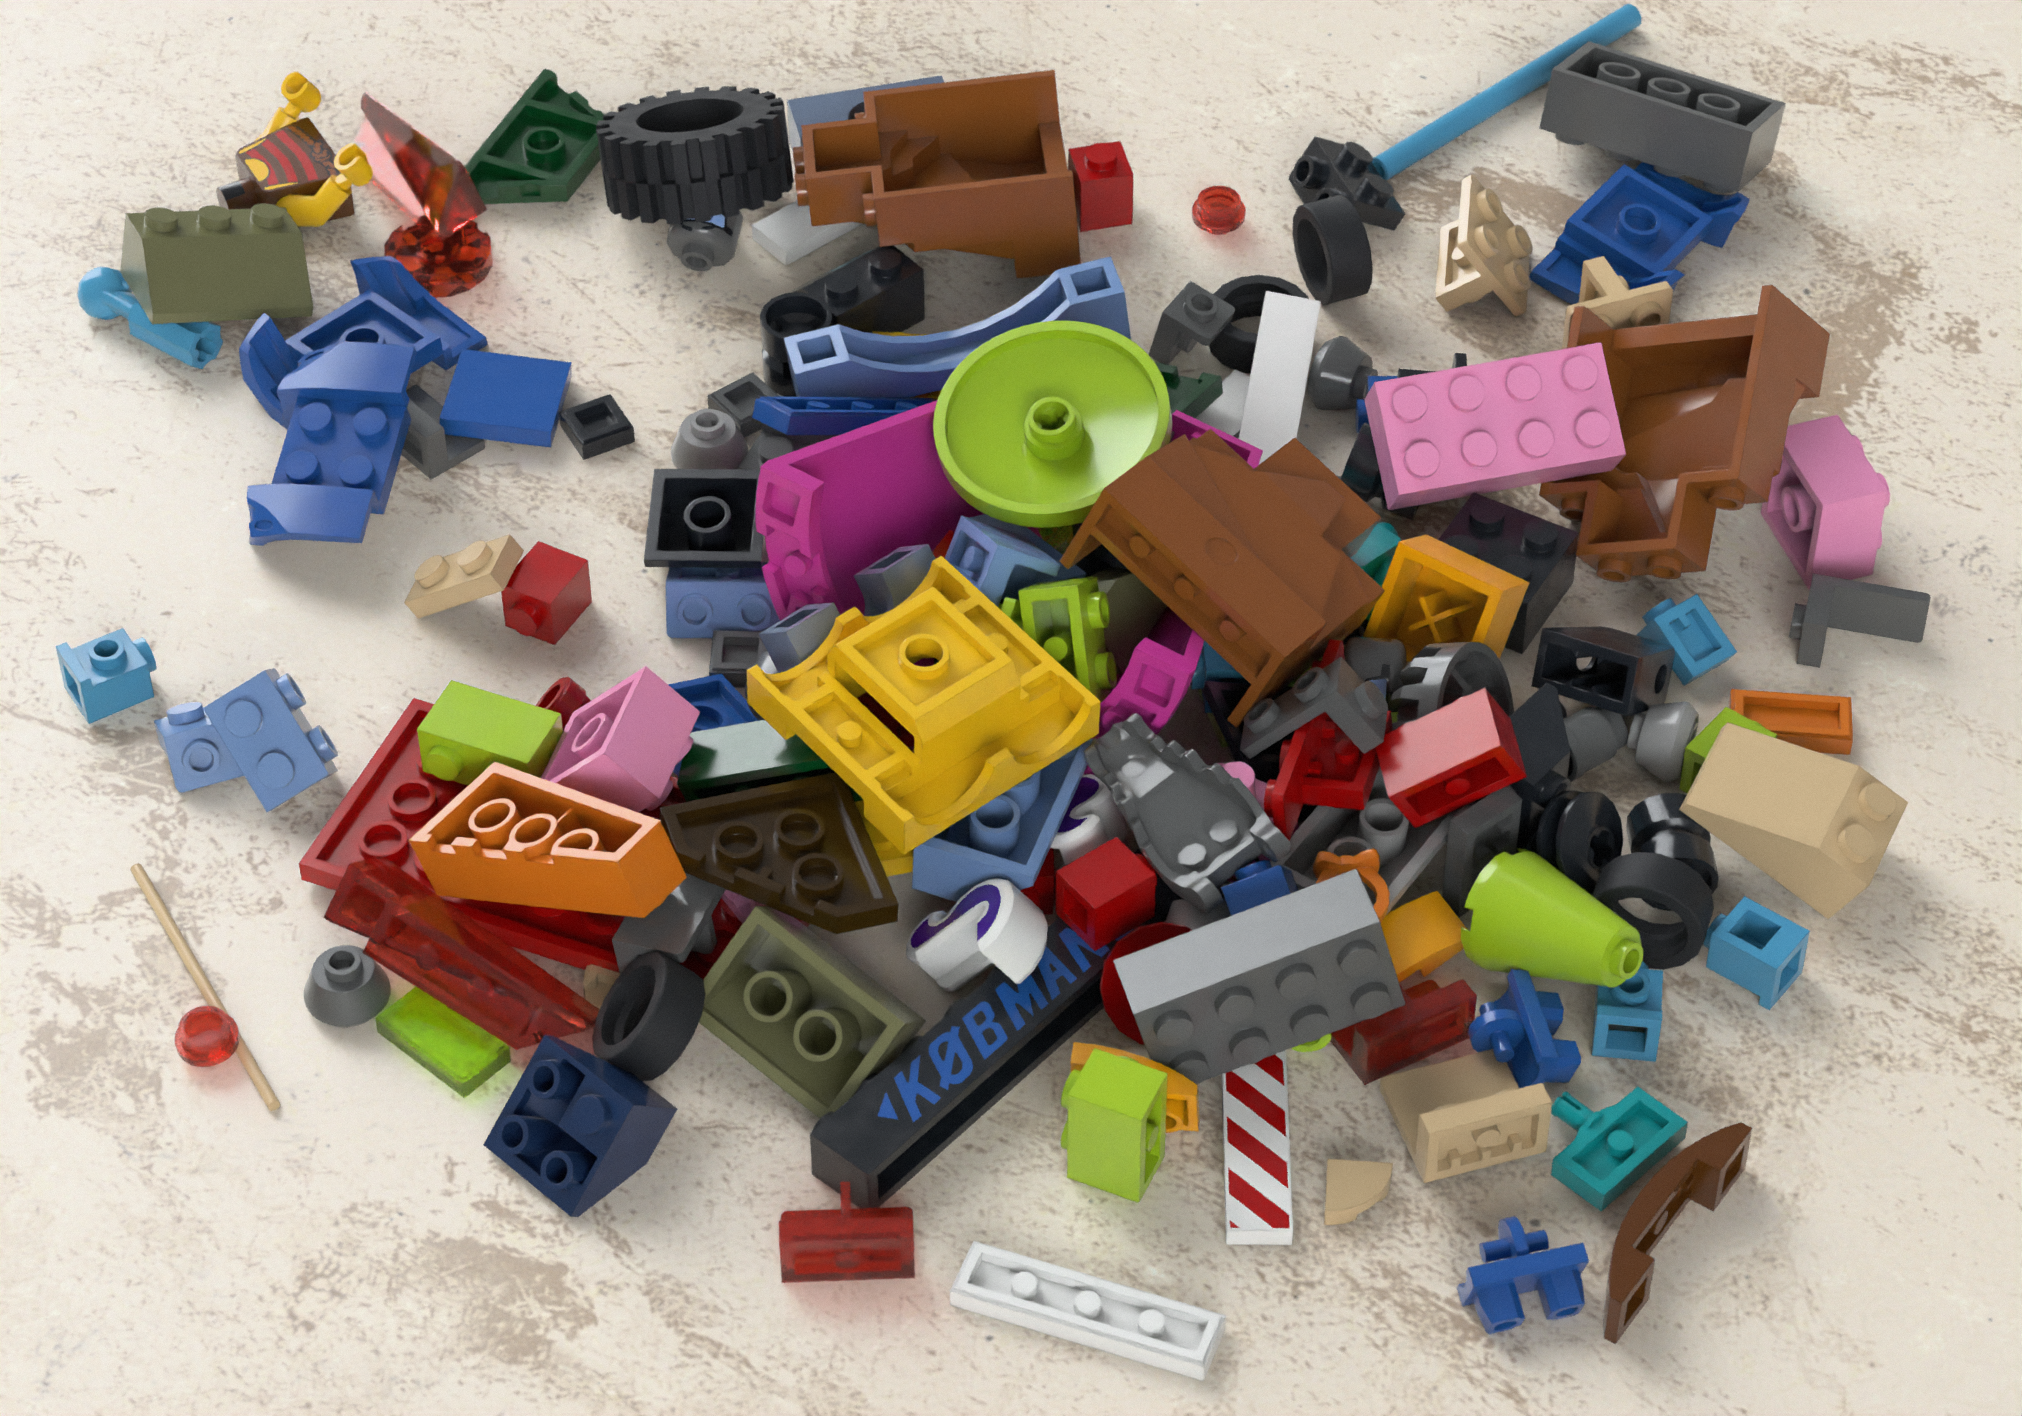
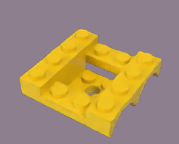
M942 556L932 561L931 567L922 583L906 600L895 608L880 615L863 616L856 607H853L836 617L833 628L824 642L812 655L797 666L776 674L764 673L757 664L747 670V703L785 740L795 734L799 736L864 799V817L903 855L1099 734L1101 701ZM922 658H936L939 660L935 665L928 667L914 665L915 662ZM868 692L914 736V753L875 717L857 697Z

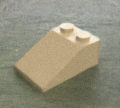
M1726 723L1716 737L1679 810L1829 919L1870 885L1908 801L1858 765L1753 730Z

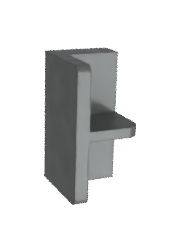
M685 873L687 878L666 897L659 907L654 909L645 918L625 916L612 938L620 974L631 962L645 953L660 952L677 963L684 962L690 951L702 954L712 953L717 945V939L711 915L726 889Z

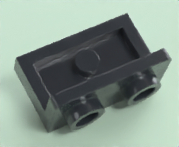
M1314 136L1289 175L1290 183L1304 204L1343 195L1351 201L1363 223L1394 231L1405 216V212L1393 195V187L1381 177L1373 165L1372 155L1357 143L1346 142L1341 144Z

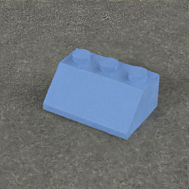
M1093 739L1086 741L914 848L912 889L958 902L975 885L988 879L999 878L1008 880L1019 890L1033 886L1088 765L1084 750L1089 747Z

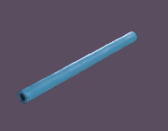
M1632 4L1622 6L1373 158V165L1384 180H1389L1549 82L1552 69L1587 42H1593L1606 47L1639 27L1642 22L1639 10Z

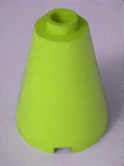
M1518 849L1519 853L1514 855L1502 852L1495 856L1479 873L1468 893L1465 908L1474 911L1471 928L1467 930L1461 927V942L1466 957L1477 966L1489 971L1509 973L1511 969L1529 971L1531 977L1604 987H1617L1627 979L1632 978L1639 970L1643 960V948L1637 929L1538 854L1526 849Z

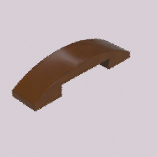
M1739 1122L1701 1138L1669 1160L1640 1191L1620 1226L1612 1251L1603 1312L1605 1339L1616 1344L1649 1300L1655 1258L1649 1255L1688 1202L1692 1200L1714 1212L1743 1173L1747 1162L1752 1127Z

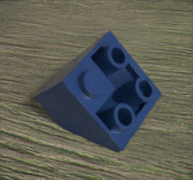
M544 1035L483 1145L569 1216L579 1217L648 1163L677 1108L634 1074L557 1037Z

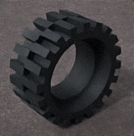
M723 86L719 90H710L709 87H698L694 89V92L687 93L675 90L666 92V96L660 98L653 95L640 98L639 104H623L618 107V112L609 111L603 115V120L598 121L596 124L607 206L610 207V211L614 215L621 213L623 219L631 221L641 217V223L652 224L660 219H666L667 224H681L684 219L695 218L696 222L711 221L710 216L722 214L727 218L740 215L739 210L744 208L752 211L764 207V201L775 202L782 198V192H789L793 188L794 178L784 102L781 97L776 98L775 94L769 91L759 93V89L750 87L737 91L736 86Z

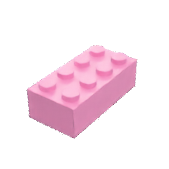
M1601 342L1374 382L1364 399L1388 510L1471 496L1473 492L1483 494L1612 471L1626 455Z

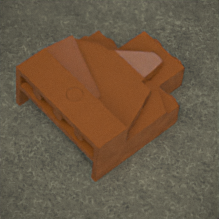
M1055 70L863 92L865 112L855 113V119L801 125L803 146L793 147L795 184L798 207L809 206L812 226L856 222L866 224V227L876 226L878 228L880 247L905 244L914 252L946 249L1013 259L1016 279L1052 275L1058 269L1081 264L1072 171H1068L1063 144Z
M1773 285L1762 286L1757 314L1613 329L1585 306L1574 307L1567 348L1601 342L1626 455L1612 471L1541 483L1539 495L1559 509L1562 517L1582 522L1576 556L1595 569L1598 577L1618 583L1630 581L1631 576L1652 575L1662 579H1677L1681 577V573L1706 571L1717 508L1735 511L1742 509L1744 504L1768 502L1772 478L1780 474L1790 413L1799 399L1820 396L1830 333Z
M1209 429L1197 439L1193 437L1191 440H1188L1186 435L1183 434L1145 457L1106 486L1059 561L1069 569L1102 544L1241 674L1251 686L1227 719L1236 728L1244 722L1246 714L1255 704L1265 698H1273L1311 667L1315 660L1323 657L1330 639L1343 640L1357 629L1385 591L1351 559L1361 548L1381 519V516L1296 438H1293L1265 461L1253 468L1212 429Z

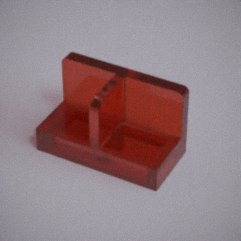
M1464 979L1440 988L1434 980H1426L1406 990L1400 985L1406 1005L1385 1012L1378 1017L1367 1019L1332 1032L1330 1042L1362 1083L1366 1085L1469 1039L1468 1030L1470 1024L1475 1020L1477 995Z
M850 1181L840 1182L841 1209L784 1211L781 1214V1221H779V1249L782 1283L915 1278L913 1210L910 1207L852 1209Z

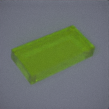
M423 982L375 1017L377 1032L463 1098H466L511 1062L509 1046Z

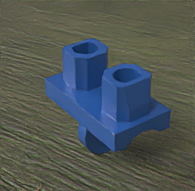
M1511 969L1507 976L1509 982L1507 991L1496 1001L1486 1002L1479 1008L1481 1015L1470 1024L1468 1035L1472 1047L1477 1052L1493 1049L1496 1060L1507 1063L1519 1089L1539 1083L1544 1084V1082L1568 1083L1581 1063V1055L1576 1041L1553 1039L1551 1036L1555 1035L1563 1022L1564 1008L1559 994L1535 991L1529 971Z
M1515 1216L1499 1220L1498 1240L1479 1244L1482 1261L1486 1264L1468 1267L1466 1270V1283H1461L1457 1286L1462 1307L1474 1304L1486 1333L1493 1334L1511 1330L1523 1323L1525 1316L1518 1294L1538 1290L1546 1320H1557L1579 1314L1585 1305L1583 1282L1580 1275L1589 1263L1584 1243L1547 1250L1549 1249V1241L1545 1230L1525 1234L1519 1219Z

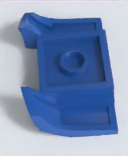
M1641 162L1634 170L1623 164L1567 219L1564 231L1557 238L1554 249L1531 271L1530 280L1569 304L1579 303L1583 261L1604 256L1617 276L1624 277L1629 290L1667 281L1674 291L1677 283L1685 274L1673 269L1701 241L1723 248L1734 224L1742 217L1750 199L1739 192L1731 195H1719L1704 191L1678 177L1662 175L1654 170V165Z
M379 256L350 261L355 273L359 296L284 340L272 319L263 313L243 340L239 348L243 380L270 417L288 430L290 420L282 419L283 410L277 389L284 376L298 368L297 362L306 353L341 342L415 346L417 354L411 371L412 374L431 361L444 370H448L457 364L462 349L479 351L488 345L487 339L483 334L435 299L418 283L401 262L392 256Z
M341 342L306 353L297 362L298 368L284 376L277 389V393L283 410L282 419L290 420L272 483L251 485L247 488V504L250 512V545L264 546L267 543L280 540L363 542L370 514L384 515L411 422L407 409L409 397L406 389L417 354L415 346Z

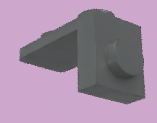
M1813 573L1807 605L1795 603L1789 638L1800 640L1796 664L1820 668L1828 627L1916 643L1921 642L1929 610L1930 595L1924 592Z
M1340 657L1323 669L1314 667L1306 671L1295 682L1293 688L1276 699L1265 698L1255 704L1244 718L1240 750L1250 759L1321 713L1326 712L1365 754L1384 742L1388 705L1380 689L1370 681L1364 682L1348 663Z

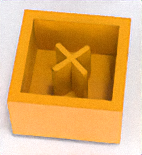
M1427 534L1399 541L1382 585L1385 591L1374 606L1363 637L1400 640L1405 645L1407 661H1412L1429 644L1453 642L1483 643L1491 648L1500 660L1529 582Z

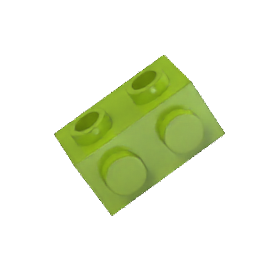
M1088 577L1038 582L1019 590L1023 631L1102 702L1111 693V689L1116 687L1117 667L1112 652H1106L1104 628H1107L1109 625L1110 608L1106 593L1099 591L1098 578Z
M451 680L417 728L423 772L433 774L440 779L455 781L465 785L471 784L493 762L541 778L563 733L561 713Z
M1094 1048L1082 1071L1074 1069L1070 1073L1061 1096V1106L1068 1109V1119L1061 1136V1148L1067 1150V1178L1137 1203L1141 1201L1165 1157L1168 1073L1142 1065L1130 1057L1116 1056Z

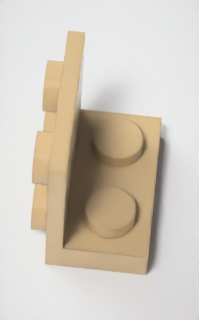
M1493 1049L1383 1076L1380 1079V1092L1424 1183L1546 1152L1552 1110V1100L1543 1083L1519 1089L1507 1063L1498 1062Z

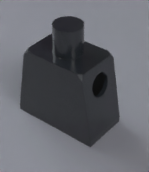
M1603 626L1542 628L1531 686L1540 689L1545 683H1549L1557 688L1558 695L1625 716H1632L1648 711L1652 704H1663L1665 702L1675 650L1670 645ZM1592 657L1590 663L1584 669H1578V658Z

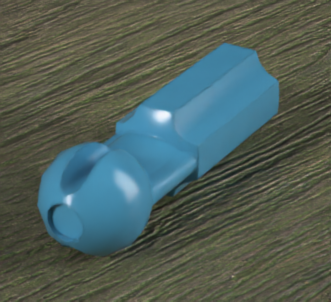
M96 267L86 272L78 284L77 297L80 307L89 316L102 320H111L122 316L128 320L130 335L192 367L203 369L209 361L216 359L223 344L220 336L221 326L212 321L152 324L118 270L108 267Z

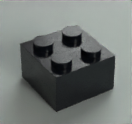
M1473 492L1438 540L1529 582L1505 644V648L1523 654L1573 584L1579 532Z

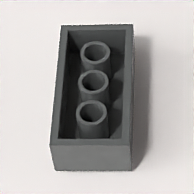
M1587 42L1552 69L1539 129L1555 133V138L1563 143L1571 145H1583L1586 143L1604 149V153L1610 158L1620 161L1636 159L1654 165V170L1662 175L1670 177L1689 176L1703 181V185L1712 191L1731 193L1734 191L1739 192L1771 163L1786 103L1593 42Z
M1357 869L1113 960L1149 1058L1184 1075L1197 1085L1205 1080L1242 1066L1256 1063L1266 1057L1303 1043L1317 1040L1324 1035L1364 1020L1378 1017L1385 1012L1406 1005L1380 920Z

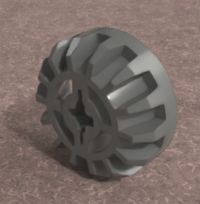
M1480 642L1435 643L1425 646L1401 670L1399 676L1403 686L1391 696V701L1398 706L1397 722L1392 723L1393 730L1404 723L1415 721L1453 703L1460 697L1470 695L1483 688H1486L1508 717L1514 713L1511 688L1505 669L1494 651Z

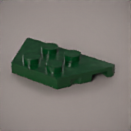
M544 68L449 184V202L454 205L568 202L601 160L596 124L598 121L603 120V115L605 114L600 110L591 108L588 100L577 91L570 94L565 92L558 86L557 75L552 70Z

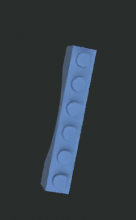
M1110 256L1058 269L1037 289L1013 306L983 321L952 331L923 336H887L861 332L837 324L785 337L784 342L797 397L910 398L942 390L951 373L971 352L990 339L1024 325L1047 321H1078L1111 329L1130 340L1131 335L1125 291Z

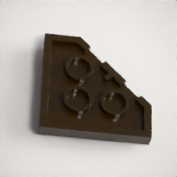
M836 772L660 807V821L684 872L834 934L898 922L899 903L850 789Z

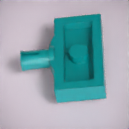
M1638 1086L1617 1104L1593 1112L1572 1097L1569 1092H1563L1562 1097L1559 1096L1553 1103L1551 1114L1561 1119L1578 1133L1575 1140L1553 1158L1551 1176L1602 1212L1686 1138L1688 1122Z

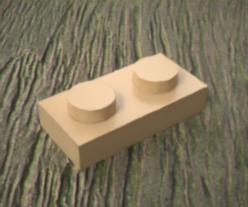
M509 534L488 542L483 540L476 541L464 550L444 557L441 555L432 556L416 570L414 575L415 582L404 603L419 619L503 591L524 550Z

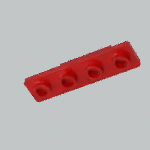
M1330 639L1322 661L1315 660L1311 668L1320 667L1323 669L1340 657L1345 660L1343 641ZM1387 711L1385 734L1393 730L1391 711ZM1326 712L1321 713L1296 729L1292 740L1285 739L1283 741L1279 758L1280 772L1277 780L1270 779L1265 790L1264 811L1266 815L1273 818L1274 826L1290 841L1303 804L1365 810L1380 767L1376 747L1364 754Z

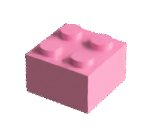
M1833 415L1788 426L1780 474L1772 478L1769 500L1766 503H1762L1761 515L1810 590L1813 573L1848 580L1873 575L1877 549H1880L1882 545L1881 526L1884 509L1890 502V491L1885 477L1881 473H1876L1865 457L1859 438L1850 434L1838 415Z
M645 666L572 713L541 778L635 812H640L645 808L648 811H652L663 803L673 788L670 776L676 764L686 756L692 747L693 738L689 735L700 711Z

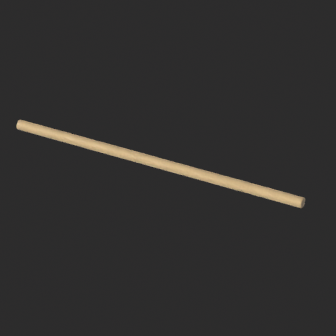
M140 863L134 864L130 871L270 1111L277 1110L280 1107V1102L143 866Z

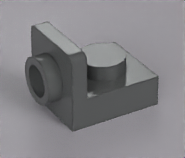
M1190 281L1162 312L1149 356L1160 363L1169 365L1181 350L1189 353L1197 342L1204 346L1210 345L1233 318L1235 308Z

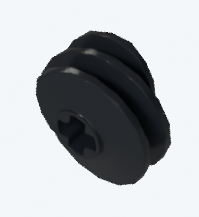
M1576 790L1562 791L1549 801L1540 817L1539 827L1532 833L1525 849L1541 856L1581 888L1593 895L1602 868L1616 857L1621 856L1623 846L1621 818L1614 803L1603 793Z

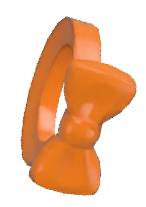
M1376 849L1364 850L1355 856L1343 855L1339 857L1334 853L1320 851L1317 854L1313 865V874L1318 878L1316 884L1357 869L1362 882L1369 886L1375 894L1376 903L1373 907L1380 923L1388 913L1390 892L1385 880L1378 873L1381 861Z

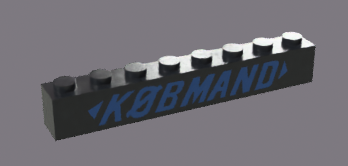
M1140 848L1134 852L1135 855L1140 854L1144 856ZM1157 873L1155 916L1136 928L1165 922L1172 901L1183 900L1182 897L1169 888ZM1059 917L1048 926L1047 942L1043 956L1034 971L1024 981L1016 984L995 966L986 981L966 999L956 1000L948 1008L943 1019L923 1036L918 1035L912 1038L905 1045L900 1056L882 1072L868 1076L852 1098L837 1111H830L818 1120L810 1133L812 1175L868 1215L875 1212L1104 1008L1099 986L1104 961L1117 941L1136 928L1094 951Z

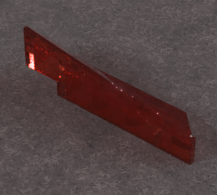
M367 92L363 93L361 109L365 116L354 144L367 154V162L372 166L373 176L370 181L427 234L435 229L442 240L487 210L465 167L457 158Z
M378 856L348 865L323 918L333 924L369 938L362 952L516 1050L539 1044L544 1035L560 1038L594 1028L599 1008L388 859Z

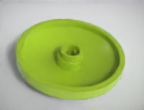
M1047 321L1024 325L1004 332L971 352L951 373L941 390L934 412L933 432L943 472L951 486L967 503L980 512L1006 523L1035 528H1052L1084 522L1106 486L1145 457L1169 444L1172 432V412L1167 386L1159 368L1152 358L1135 342L1118 332L1095 324L1078 321Z

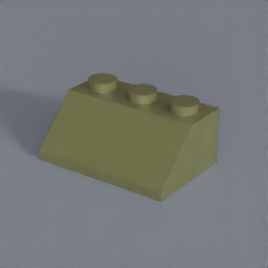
M263 203L254 205L252 209H226L220 206L209 205L201 207L198 211H173L167 208L156 207L146 210L145 213H126L120 273L152 324L259 319L263 313L267 314L270 318L312 317L313 302L302 232L285 207Z
M755 906L703 979L705 1001L699 1023L818 1118H821L830 1111H837L857 1093L858 1088L868 1076L874 1073L879 1074L898 1058L905 1045L916 1036L926 1022L920 1015L797 919L768 906Z

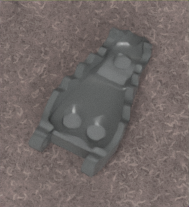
M1137 713L1132 714L1123 722L1113 724L1105 735L1098 739L1094 738L1089 747L1084 750L1087 764L1094 775L1110 790L1118 809L1129 824L1137 844L1149 864L1174 893L1202 911L1210 913L1223 903V898L1217 887L1235 875L1237 870L1247 866L1261 854L1273 862H1277L1291 851V842L1273 825L1259 802L1239 778L1229 775L1218 763L1211 766L1205 764L1194 749L1191 748L1188 751L1175 740L1166 744L1160 736L1156 735L1145 724L1142 717Z

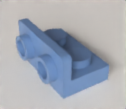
M669 567L666 579V630L670 638H713V630L764 631L780 621L774 609L762 568Z

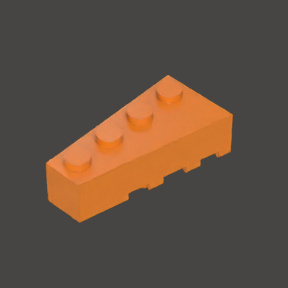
M493 762L409 839L437 896L645 918L654 909L659 907L666 897L687 878L660 820L497 762Z

